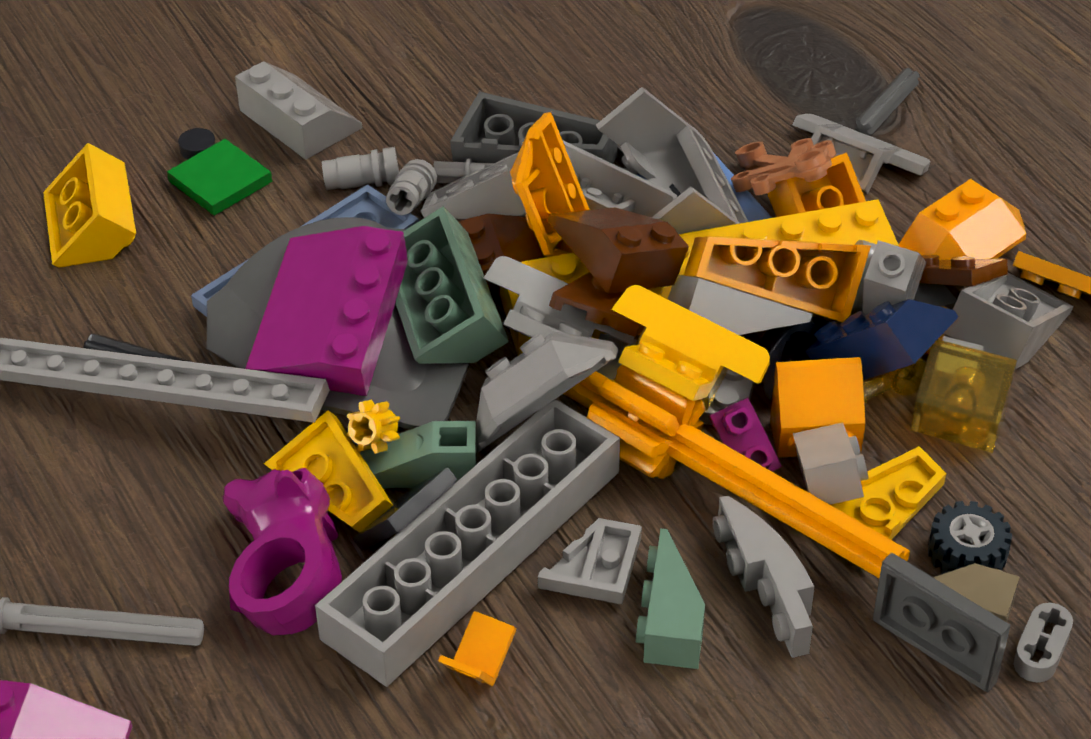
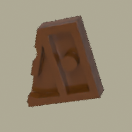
M921 255L926 261V266L920 283L974 286L1008 274L1007 259H975V257L962 256L953 257L951 260H939L938 255Z
M590 272L553 292L549 303L550 307L561 311L564 304L588 311L585 320L599 325L610 326L619 332L634 337L647 328L611 310L624 292L607 294Z

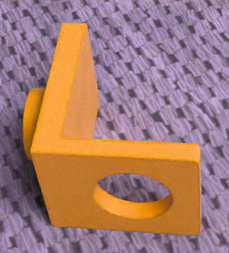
M474 611L454 659L440 655L438 662L453 671L494 686L515 635L516 628Z

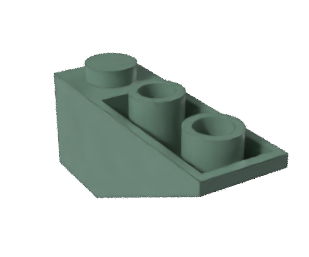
M432 421L398 434L400 436L398 440L387 442V451L375 454L371 448L360 452L382 488H413L447 467L457 478L455 481L457 482L477 465L476 421Z
M661 528L658 546L650 545L647 572L654 573L653 581L644 580L641 607L648 608V615H639L636 643L644 644L643 663L699 669L705 603L667 529Z

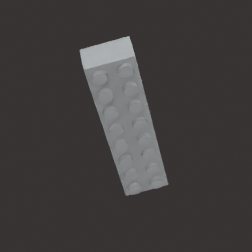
M554 399L537 411L315 605L319 639L388 687L619 473L620 437Z

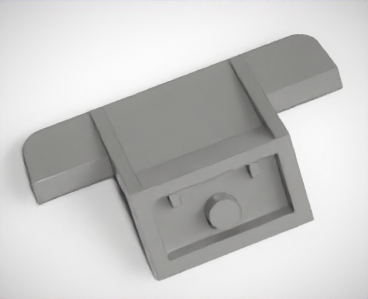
M814 114L798 115L792 124L795 127L813 133L811 139L814 145L822 141L831 140L836 151L835 156L847 152L861 190L865 194L869 193L883 163L895 165L920 176L928 171L930 160L923 156Z
M507 256L496 258L483 278L519 295L513 310H509L504 322V326L530 338L539 333L545 338L552 332L591 338L594 330L597 329L632 345L634 336L619 332L607 325H599L585 320L588 311L568 304H564L561 311L550 307L549 303L553 292L568 284Z

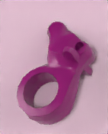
M306 468L293 472L273 469L255 480L235 479L225 486L222 496L223 503L239 522L244 523L254 541L246 547L235 561L230 574V610L243 613L257 628L271 635H286L304 631L317 622L315 605L342 582L339 562L331 544V541L336 540L339 535L333 520L327 512L330 505V497L323 483ZM305 563L300 576L292 586L279 595L263 599L267 586L277 574L294 564Z

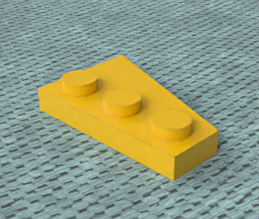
M327 410L315 423L313 422L267 460L264 465L271 470H289L290 472L301 468L308 469L323 483L330 497L328 511L360 533L390 509L393 504L360 452L357 451V447L351 438L346 436L347 432L337 416Z
M918 446L867 471L868 479L861 481L864 497L831 504V506L892 540L944 485L946 472Z

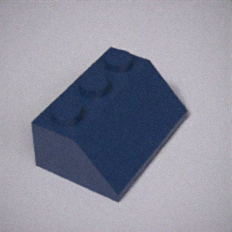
M911 299L894 305L887 301L878 305L869 314L864 315L860 311L848 317L842 324L837 325L833 321L824 325L814 334L817 340L805 352L811 360L860 357L863 380L915 364L959 316L952 309Z

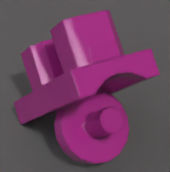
M748 397L708 416L721 443L770 471L782 467Z

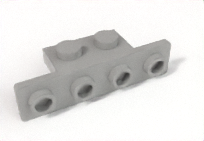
M562 140L590 210L619 208L652 218L677 198L675 193Z

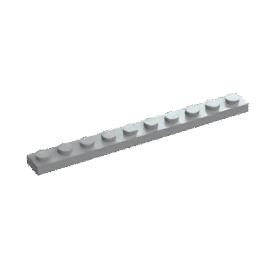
M0 338V380L314 423L330 391L326 379Z

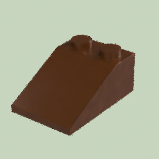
M619 208L549 214L547 220L607 294L625 292L628 287L633 285H639L646 289L675 285L689 248L688 244L668 222Z
M487 213L459 221L469 234L484 276L494 260L500 256H507L519 262L546 257L542 253L534 231L529 228L526 217ZM486 280L494 303L501 301L500 286Z

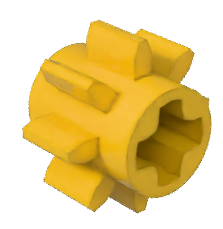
M372 399L359 402L360 412L347 414V418L350 421L346 436L351 437L358 444L357 451L361 452L372 448L375 454L388 450L387 442L400 438L398 433H396L400 416H396L388 409L389 402L385 401L374 404Z

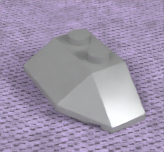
M552 332L544 338L539 333L520 347L523 353L510 362L504 357L488 368L486 374L489 377L485 379L481 388L476 419L477 453L615 359L618 348L614 342L560 332Z

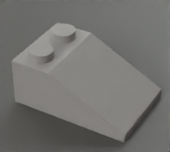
M518 153L431 192L421 209L423 217H427L442 206L455 219H468L487 213L526 217V211L521 199L513 189L510 174Z
M1008 273L1007 275L961 290L953 308L959 317L944 334L954 339L984 346L983 355L989 357L988 361L992 365L1003 370L1011 369L1014 371L1028 363L1068 317L1074 306Z
M678 275L668 297V300L738 335L807 323L811 321L813 315L707 280Z

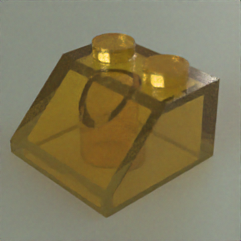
M937 339L929 351L915 403L911 431L993 453L1005 419L1017 360Z

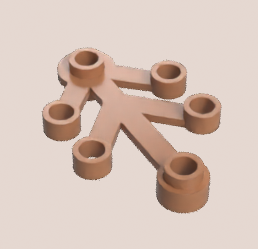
M804 138L794 142L790 146V154L788 157L767 154L763 142L747 144L735 152L740 167L745 168L746 171L740 172L731 178L736 192H743L752 188L755 195H763L776 188L775 182L794 177L804 178L806 182L818 180L827 174L826 170L832 165L831 158L836 155L834 145L831 140L822 141L814 145L811 138Z

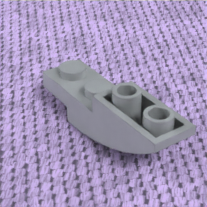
M729 496L719 497L718 516L713 517V530L719 543L724 542L727 548L726 558L732 576L738 575L745 592L758 589L762 604L770 606L773 613L772 622L778 641H785L791 657L809 654L813 628L809 615H811L815 586L805 567L784 539L761 517Z

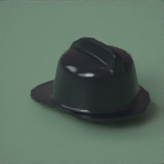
M812 321L769 329L760 340L759 346L765 348L770 356V364L763 377V385L766 397L771 402L776 362L811 360L805 351L817 340L814 334L819 330V327Z

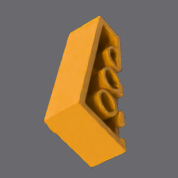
M695 237L684 276L700 278L813 314V317L829 322L842 323L851 315L871 245Z

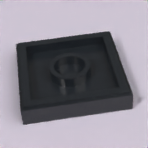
M447 467L414 486L393 503L390 509L362 532L358 533L353 538V541L361 551H366L399 533L456 483L457 478Z

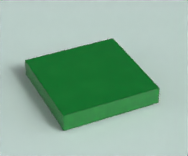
M223 139L167 171L168 181L214 216L272 182L271 171L227 139Z

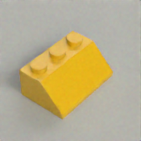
M87 143L43 192L52 265L58 268L113 259L123 248L128 247L133 242L136 235L125 162Z

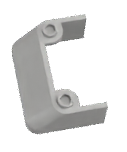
M643 87L596 124L600 132L621 147L625 155L622 157V162L631 173L635 175L639 173L649 182L670 192L672 190L669 186L673 183L681 193V195L652 218L668 222L675 228L678 234L748 222L705 138L694 127Z

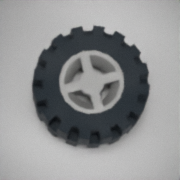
M963 501L955 502L954 508L949 504L943 507L942 513L938 512L934 517L929 536L928 556L932 557L931 563L935 568L941 566V574L974 563L1002 570L1003 567L1005 568L1010 551L1012 533H1010L1011 527L1009 523L1003 522L1004 516L1000 512L991 513L992 507L986 504L983 508L978 507V502L970 501L969 506H965Z

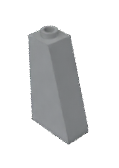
M878 240L864 278V315L869 314L878 305L887 301L894 305L907 299L914 300L926 266V261L919 252Z

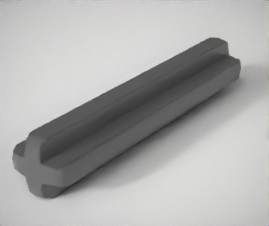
M910 68L903 69L857 118L855 130L871 136L919 84V73L912 71Z

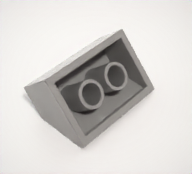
M263 61L235 76L240 111L304 159L314 156L362 129V122L302 79Z

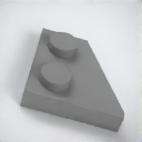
M598 518L585 530L582 538L574 540L563 550V558L550 570L544 567L539 572L538 588L623 604L641 540L642 526Z

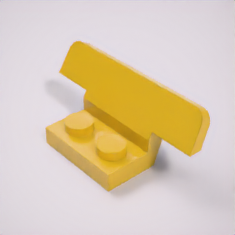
M633 285L628 287L611 309L647 327L638 345L624 347L618 363L692 401L706 398L709 395L724 367L758 384L761 383L770 364V356L765 348L642 286Z

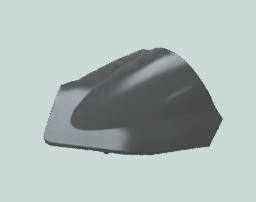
M340 217L306 224L278 237L246 261L230 281L207 301V349L236 368H246L290 238L359 226L401 232L405 230L387 228L372 220ZM395 303L367 396L330 390L321 410H329L330 412L347 417L349 413L360 412L359 402L372 399L374 404L385 401L389 402L388 409L396 416H400L398 421V427L411 430L432 421H447L470 363L419 364L415 361Z

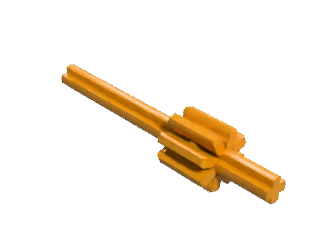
M624 365L618 367L614 381L595 371L563 393L589 409L586 418L620 437V460L651 478L659 477L664 479L670 476L674 471L676 461H679L877 578H880L882 561L891 552L905 561L909 559L910 550L702 432L704 422L699 420V417L705 411L702 399L692 401Z

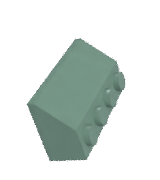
M442 206L403 231L408 263L395 303L414 360L419 364L475 363L508 343V337L488 284L483 279L484 274L469 234L448 210Z

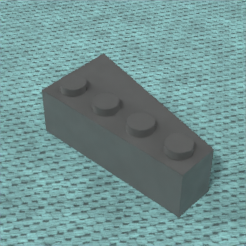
M480 91L450 141L453 162H466L467 158H470L472 162L496 163L518 153L529 128L544 113L551 112L562 140L612 164L617 158L618 153L617 143L598 130L596 124L600 120Z

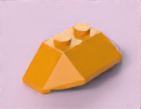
M551 112L544 113L529 128L510 174L513 189L520 197L526 211L527 224L534 231L543 255L551 257L574 252L547 221L549 214L590 209Z
M969 179L919 212L898 245L899 247L919 252L921 255H938L939 260H951L953 257L962 256L975 257V259H998L1026 239L1027 233L1019 209L972 179Z

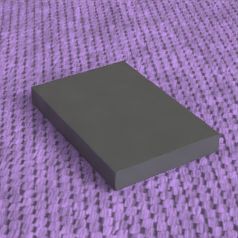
M891 552L882 561L873 621L977 687L989 692L998 680L1011 625Z

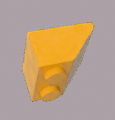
M847 152L832 157V165L826 170L827 174L818 180L806 182L804 178L794 177L775 182L776 188L767 194L776 217L866 202Z
M861 358L776 362L770 423L778 458L797 456L793 433L842 422L848 437H857L861 452L866 424Z

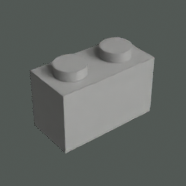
M843 422L793 433L799 466L808 493L829 505L864 497L861 481L868 479L866 463L863 454L860 453L857 437H848Z

